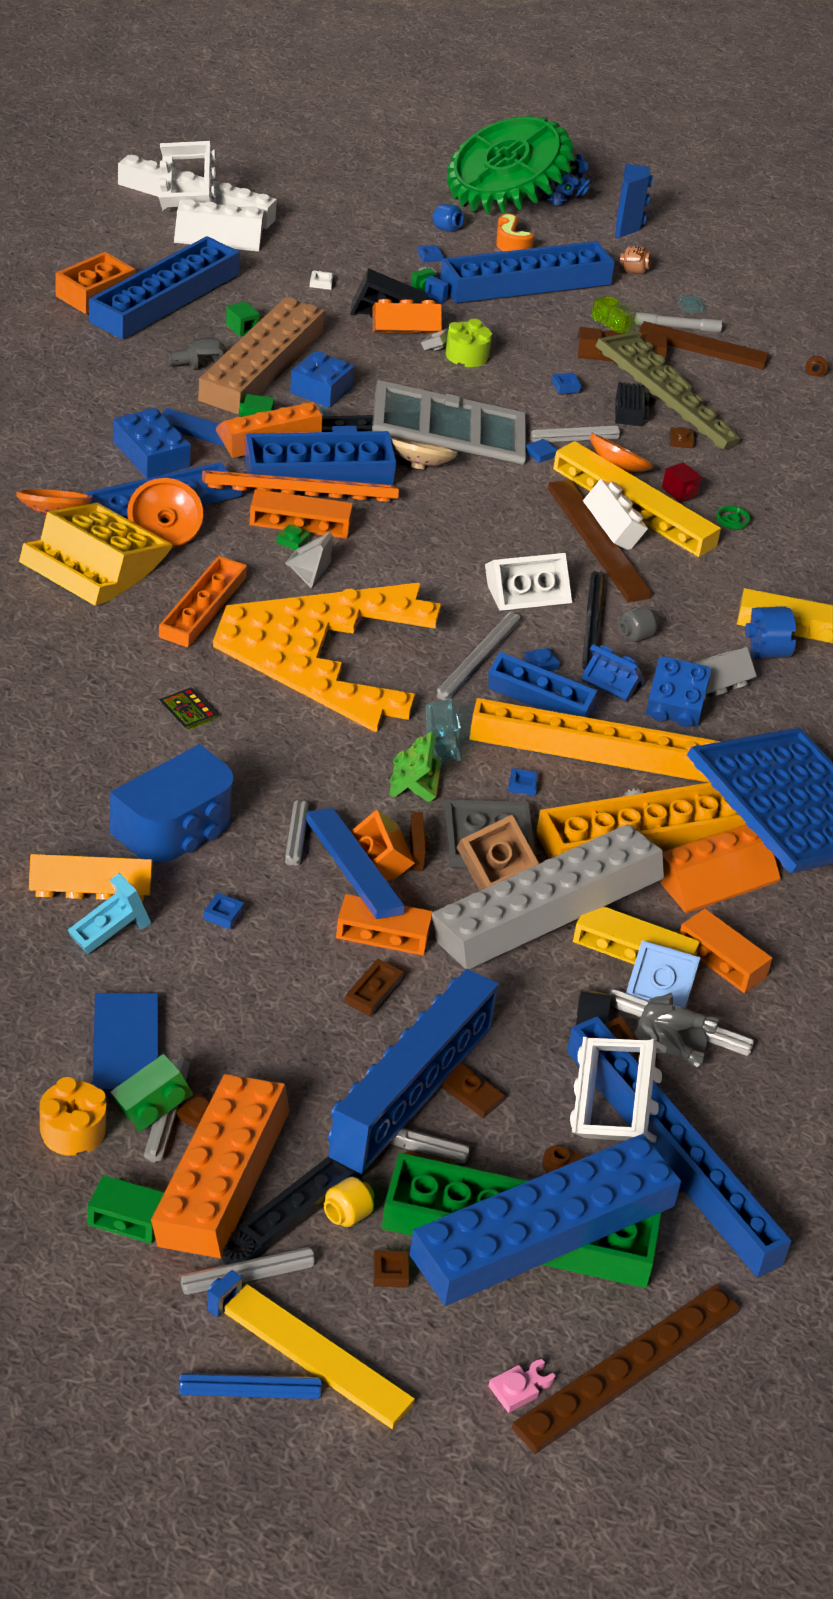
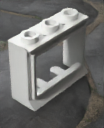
M210 141L160 143L163 161H160L162 178L159 179L162 194H159L162 211L167 207H178L180 200H193L201 203L212 202V198H216L215 185H212V180H216V170L213 167V162H216V150L212 149ZM205 158L204 192L172 193L173 160Z
M583 1037L582 1046L578 1051L579 1077L576 1078L574 1083V1093L576 1095L575 1109L572 1110L570 1116L572 1132L583 1138L622 1141L644 1134L650 1142L656 1143L657 1136L648 1132L649 1115H657L659 1110L658 1103L651 1099L653 1083H660L662 1080L661 1070L655 1067L656 1053H666V1046L655 1039L624 1040ZM599 1050L640 1052L632 1128L590 1125Z

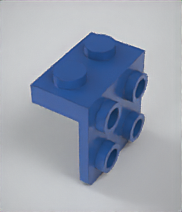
M664 656L660 657L648 699L646 715L658 721L671 720L684 727H698L711 669L704 665Z

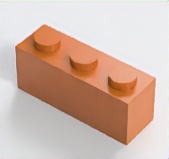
M381 299L373 305V333L432 334L442 330L441 304H435L434 300H424L422 304H414L413 300H401L400 303H392V300Z
M345 894L338 917L336 938L424 956L433 911L404 906L403 915L375 919L361 897Z
M705 908L682 924L681 935L700 941L696 955L700 957V961L744 994L768 976L772 957Z

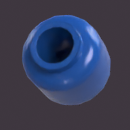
M440 204L432 216L435 227L448 232L457 231L464 222V214L461 209L451 204Z

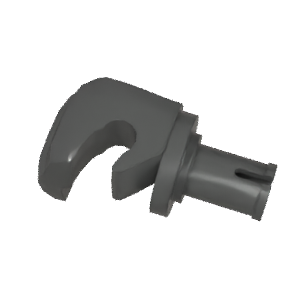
M214 337L196 339L188 343L187 350L167 351V356H169L167 357L168 365L189 363L192 369L195 370L198 369V363L201 366H206L203 359L204 354H210L216 363L226 353L224 344Z

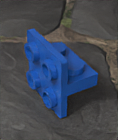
M592 644L590 651L593 657L582 674L581 680L628 703L637 685L644 686L646 683L642 671L637 666L638 663L628 656L621 658L614 655L615 652L607 646L601 645L599 648Z

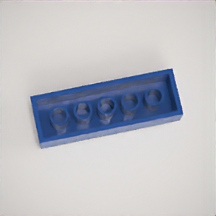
M389 431L246 434L244 457L248 474L393 485L396 461Z

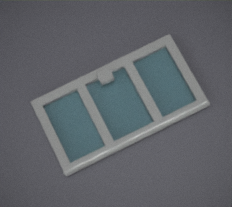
M377 380L372 431H389L390 436L524 465L525 412L466 400L451 394L444 395Z

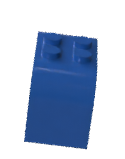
M198 744L110 792V834L141 859H150L153 862H167L185 853L193 852L202 843L216 839L230 825L233 793V773L231 769L205 747Z

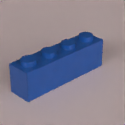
M499 652L488 672L489 689L535 708L591 718L596 708L597 690L505 653Z

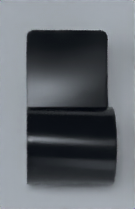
M581 989L576 1025L594 1017H598L604 1024L608 1023L611 994Z

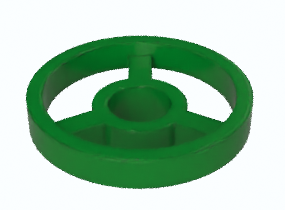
M724 506L718 509L716 520L726 528L743 529L748 526L750 515L740 507ZM725 511H734V512H735V513H729V514H727L726 516H720V514H721L722 512H725ZM739 514H742L747 521L740 523Z

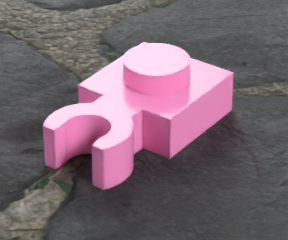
M543 1359L534 1361L527 1372H524L517 1365L490 1379L489 1388L508 1413L538 1398L539 1391L537 1388L546 1389L553 1385L555 1380L554 1373L545 1377L537 1374V1372L544 1368L545 1362Z

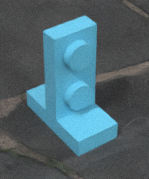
M120 873L110 879L115 894L68 929L72 939L87 954L132 920L140 929L151 924L137 890Z

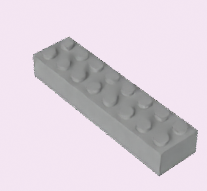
M629 824L620 826L609 833L596 837L587 843L572 848L554 858L545 860L543 863L523 870L512 877L499 881L490 887L472 893L468 897L432 912L435 940L465 969H471L574 921L583 914L604 907L663 879L662 849Z

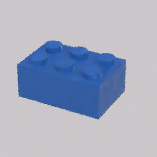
M149 408L113 419V442L146 478L190 467L191 444L157 408Z

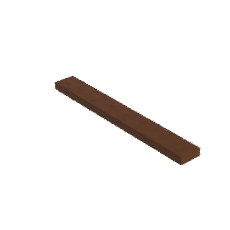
M570 479L549 482V492L627 603L650 599L651 591L618 545L612 542L585 505L583 496Z

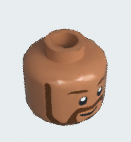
M628 246L625 253L620 255V266H624V270L627 273L644 274L651 267V252H648L646 247Z

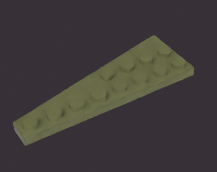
M634 331L598 339L596 347L602 351L604 356L615 361L618 367L631 374L636 382L646 386L651 394L661 398L667 407L677 411L682 419L692 423L701 434L713 440L717 447L726 449L737 446L740 437L727 423L715 418L716 412L702 404L704 399L700 395L695 396L690 391L692 386L675 368L669 365L666 366L665 358L652 351L653 345L650 342L645 343L640 338L642 333Z

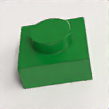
M431 268L412 272L411 286L425 292L426 279L430 276L434 277L435 272Z
M288 524L277 535L276 543L296 550L310 540L311 532Z

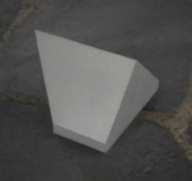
M328 532L296 549L285 563L311 589L331 563L332 533Z

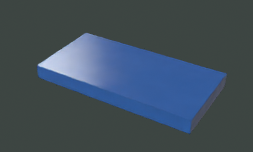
M95 993L93 1085L103 1090L105 1096H112L110 1091L158 1058V993Z

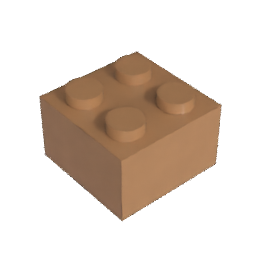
M513 815L461 839L457 846L479 891L539 864Z

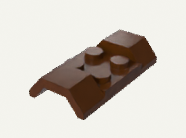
M579 327L577 338H579L577 358L615 362L611 358L604 356L602 351L596 347V343L599 338L624 333ZM641 335L640 338L645 343L650 342L653 345L652 351L655 354L662 355L666 363V336Z

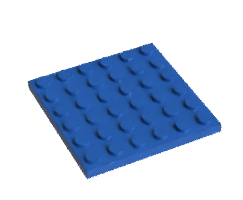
M801 728L690 748L687 756L694 763V766L711 782L712 787L719 791L727 800L729 806L742 817L746 825L757 834L765 847L772 851L780 860L782 866L791 874L833 864V763Z

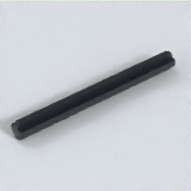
M593 571L591 573L582 657L583 670L586 669L593 657L590 651L592 644L598 647L604 584L603 572Z

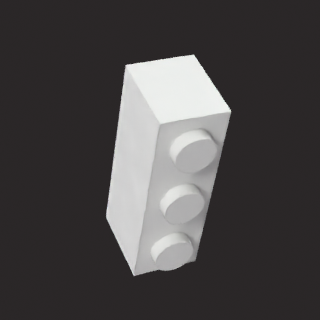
M600 479L583 502L613 543L627 550L632 549L648 529L642 521L643 516L632 508V501L621 493L622 488L613 481L608 483Z

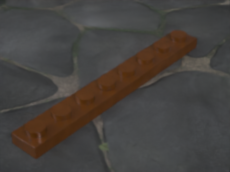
M715 1284L514 1421L512 1430L534 1454H537L737 1315L740 1306Z

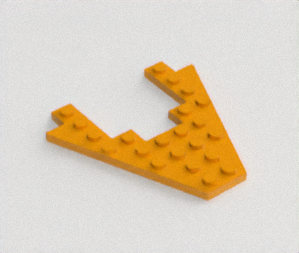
M420 583L360 590L345 589L343 592L226 605L213 639V647L362 726L377 732L382 716L409 720L415 694L338 681L342 671V662L319 658L327 631L334 630L354 634L359 616L436 628L441 604L417 600L420 593Z

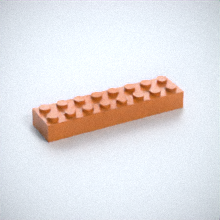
M218 556L159 624V638L189 647L246 579L247 565Z

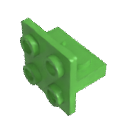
M432 731L424 737L417 738L409 749L405 752H399L394 758L389 795L392 797H396L406 788H409L414 794L427 802L436 798L442 760L433 754L436 734Z

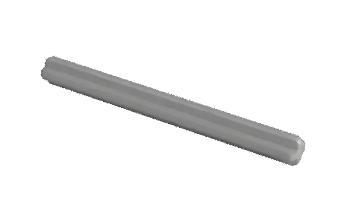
M513 611L509 612L437 689L438 694L436 696L438 699H442L445 702L450 700L520 623L519 614H515Z

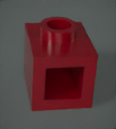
M682 462L665 469L662 488L678 502H683L698 496L702 476Z

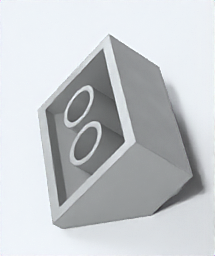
M748 647L717 654L694 662L695 664L708 666L711 669L705 694L712 693V696L728 692L726 687L731 685L733 689L748 685V679L757 677Z

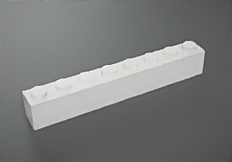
M127 155L118 163L119 185L158 197L159 194H162L159 179L162 178L160 164L152 160L141 159L136 155ZM172 166V193L204 192V177L194 175L192 172L177 170ZM212 180V185H215L216 198H212V202L219 205L234 204L238 207L254 206L258 209H264V229H267L275 221L277 199L271 198L266 194L251 192L246 188L234 187L229 183Z

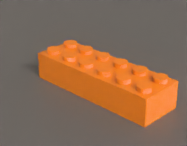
M227 1074L223 1075L151 1219L158 1247L222 1258L223 1249L226 1247L225 1245L229 1241L231 1233L234 1232L290 1112L285 1084Z

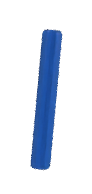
M182 1373L179 1377V1394L318 1399L321 1396V1379L318 1377Z

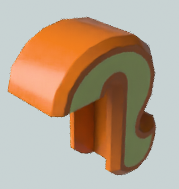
M503 214L498 219L497 247L502 251L533 248L535 235L523 231L516 232L515 229L519 218L513 214Z

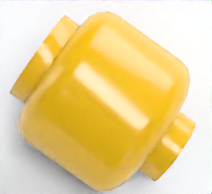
M355 1177L346 1178L327 1191L324 1211L329 1220L334 1224L343 1227L354 1226L372 1213L374 1209V1192L368 1183L362 1182Z

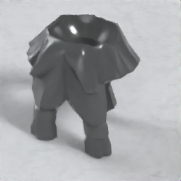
M671 992L648 1000L634 1035L637 1040L655 1039L666 1046V1053L678 1057L693 1068H698L703 1062V1052L708 1040L704 1035V1031L708 1034H714L719 1024V1018L700 1013L697 1014L686 1008L673 1005V995Z

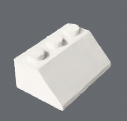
M566 553L500 559L485 564L488 588L500 611L572 603Z

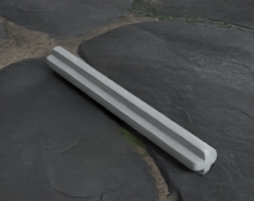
M612 989L610 992V1007L641 1018L644 1007L648 1004L647 1000L616 989ZM719 1026L714 1034H708L704 1031V1035L709 1043L745 1056H749L754 1045L752 1038Z

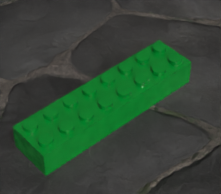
M398 1153L385 1201L381 1229L412 1236L413 1229L528 1181ZM661 1212L541 1265L647 1288L653 1266Z

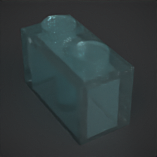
M448 699L426 704V735L431 731L436 734L433 754L442 760L441 764L460 761V720L453 700Z

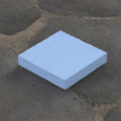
M642 940L626 993L648 1001L656 996H663L672 992L673 1005L686 1008L700 957Z

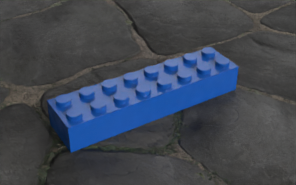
M205 236L89 298V323L124 339L239 275L240 251L209 236Z
M598 241L442 258L440 280L449 283V295L455 303L611 285L615 262Z
M467 968L458 978L454 977L451 980L447 990L435 997L432 1006L427 1011L423 1010L419 1014L416 1023L411 1028H406L403 1031L400 1040L394 1046L390 1045L387 1048L383 1058L377 1064L373 1063L370 1066L366 1076L360 1082L356 1081L344 1100L336 1102L331 1111L333 1124L328 1135V1142H330L328 1157L361 1174L370 1166L399 1131L404 1128L443 1084L458 1063H461L490 1031L499 983Z
M640 1134L413 1229L409 1255L443 1305L448 1306L674 1207L681 1180L646 1136Z

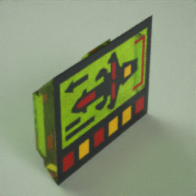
M192 687L159 699L170 713L187 729L207 724L217 716L213 709Z

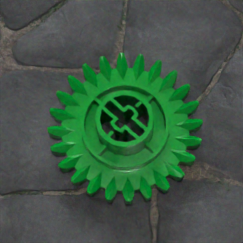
M517 116L500 120L483 127L477 133L469 136L466 142L459 145V151L451 156V163L447 166V184L453 199L458 197L462 207L468 200L472 212L476 211L481 199L486 214L490 213L494 200H497L502 214L506 212L507 201H513L517 209L521 210L522 199L526 196L534 203L538 202L535 190L538 186L547 194H552L548 178L563 184L559 169L571 172L568 160L575 161L572 152L574 146L568 132L561 128L556 121L549 122L545 117L537 119L534 116Z

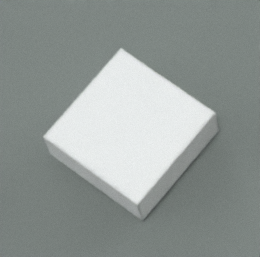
M312 271L310 287L331 290L334 273Z

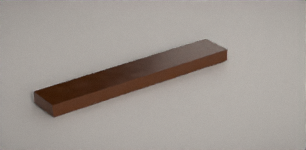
M644 321L639 329L643 336L644 334L666 336L667 345L762 370L769 356L767 352Z

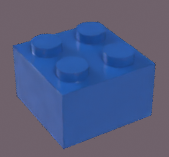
M314 351L292 370L290 393L330 408L353 388L354 365L328 356L323 352Z

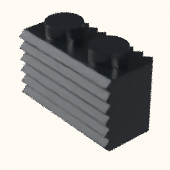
M622 382L618 383L615 398L616 424L642 427L643 419H648L649 394L645 393L644 385H635V383L631 385V383L626 384V382L623 384Z

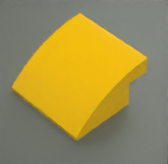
M96 502L48 511L41 540L23 543L19 562L96 606L112 600L144 579L168 554L173 544Z

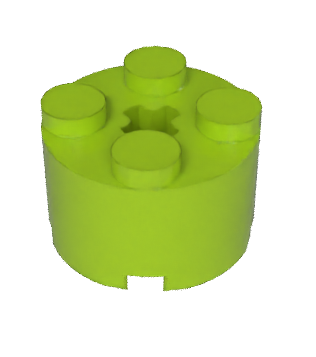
M470 319L469 322L450 323L445 353L447 359L457 365L458 363L465 364V367L484 365L490 356L492 332L482 325V322L478 319Z

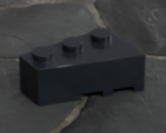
M368 268L352 300L350 315L365 314L373 318V305L378 303V300L389 299L392 300V303H400L401 300H413L414 304H422V301L428 299V293Z

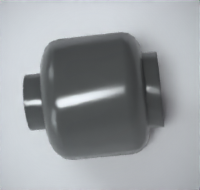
M638 606L626 610L620 618V633L632 642L650 638L655 634L658 627V617L653 610L646 606Z

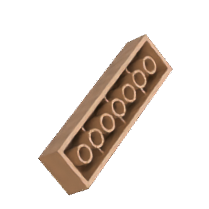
M285 297L199 378L198 401L238 414L240 402L244 403L246 394L260 395L323 333L325 310L311 304L299 302L294 298Z

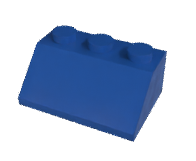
M625 164L616 217L615 237L617 238L640 231L641 224L645 225L647 212H643L644 206L649 204L650 194H647V188L652 187L653 175H650V167Z

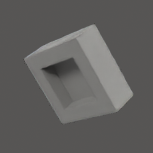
M448 328L429 334L421 342L423 349L433 348L435 351L443 348L447 341Z

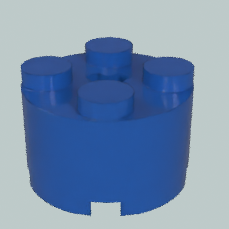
M787 606L752 608L751 621L745 625V634L751 640L750 652L753 659L792 656L796 640H791V632H796V623L790 608H786Z

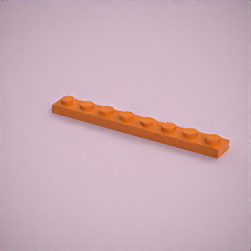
M211 470L202 471L203 482L207 483L208 487L222 489L223 485H232V489L243 491L247 490V487H257V490L264 491L281 489V493L285 494L305 491V495L319 496V492L329 493V497L343 498V494L352 495L353 499L367 500V496L376 497L377 501L390 502L391 498H398L399 488L386 484Z

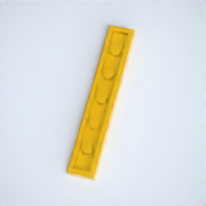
M248 1284L225 1306L224 1313L320 1378L391 1429L414 1406L415 1398Z

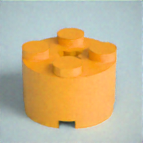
M63 1077L43 1094L39 1105L40 1133L49 1149L62 1155L71 1156L86 1150L87 1152L92 1151L101 1144L106 1134V1100L103 1090L87 1082L76 1081L71 1077Z

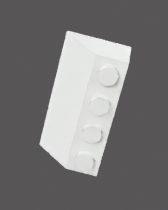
M180 200L177 210L174 243L192 244L205 236H209L234 249L259 251L263 231L264 209H258L254 206L238 207L234 204L219 205L214 202L201 203L193 200Z

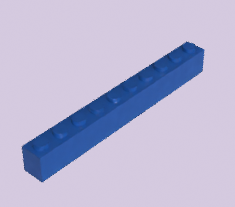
M594 1017L572 1027L567 1053L580 1067L578 1051L582 1046L583 1037L599 1039L617 1038L598 1017ZM599 1050L595 1086L629 1127L632 1128L639 1064L629 1052ZM653 1083L651 1099L658 1103L659 1110L657 1115H649L648 1132L657 1136L656 1143H650L681 1180L680 1187L757 1278L783 1266L791 1244L790 1238L662 1090Z

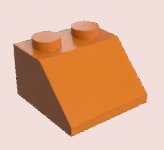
M375 810L350 831L385 880L396 879L415 863L399 825L379 810Z

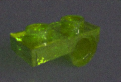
M603 296L594 299L592 318L617 333L629 332L631 315L618 308L619 301L616 298Z

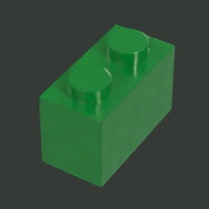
M164 1054L110 1091L123 1114L139 1133L193 1095L181 1072Z
M102 1175L88 1204L87 1225L152 1244L155 1234L151 1219L164 1192H160L155 1188H146L129 1183L120 1178Z

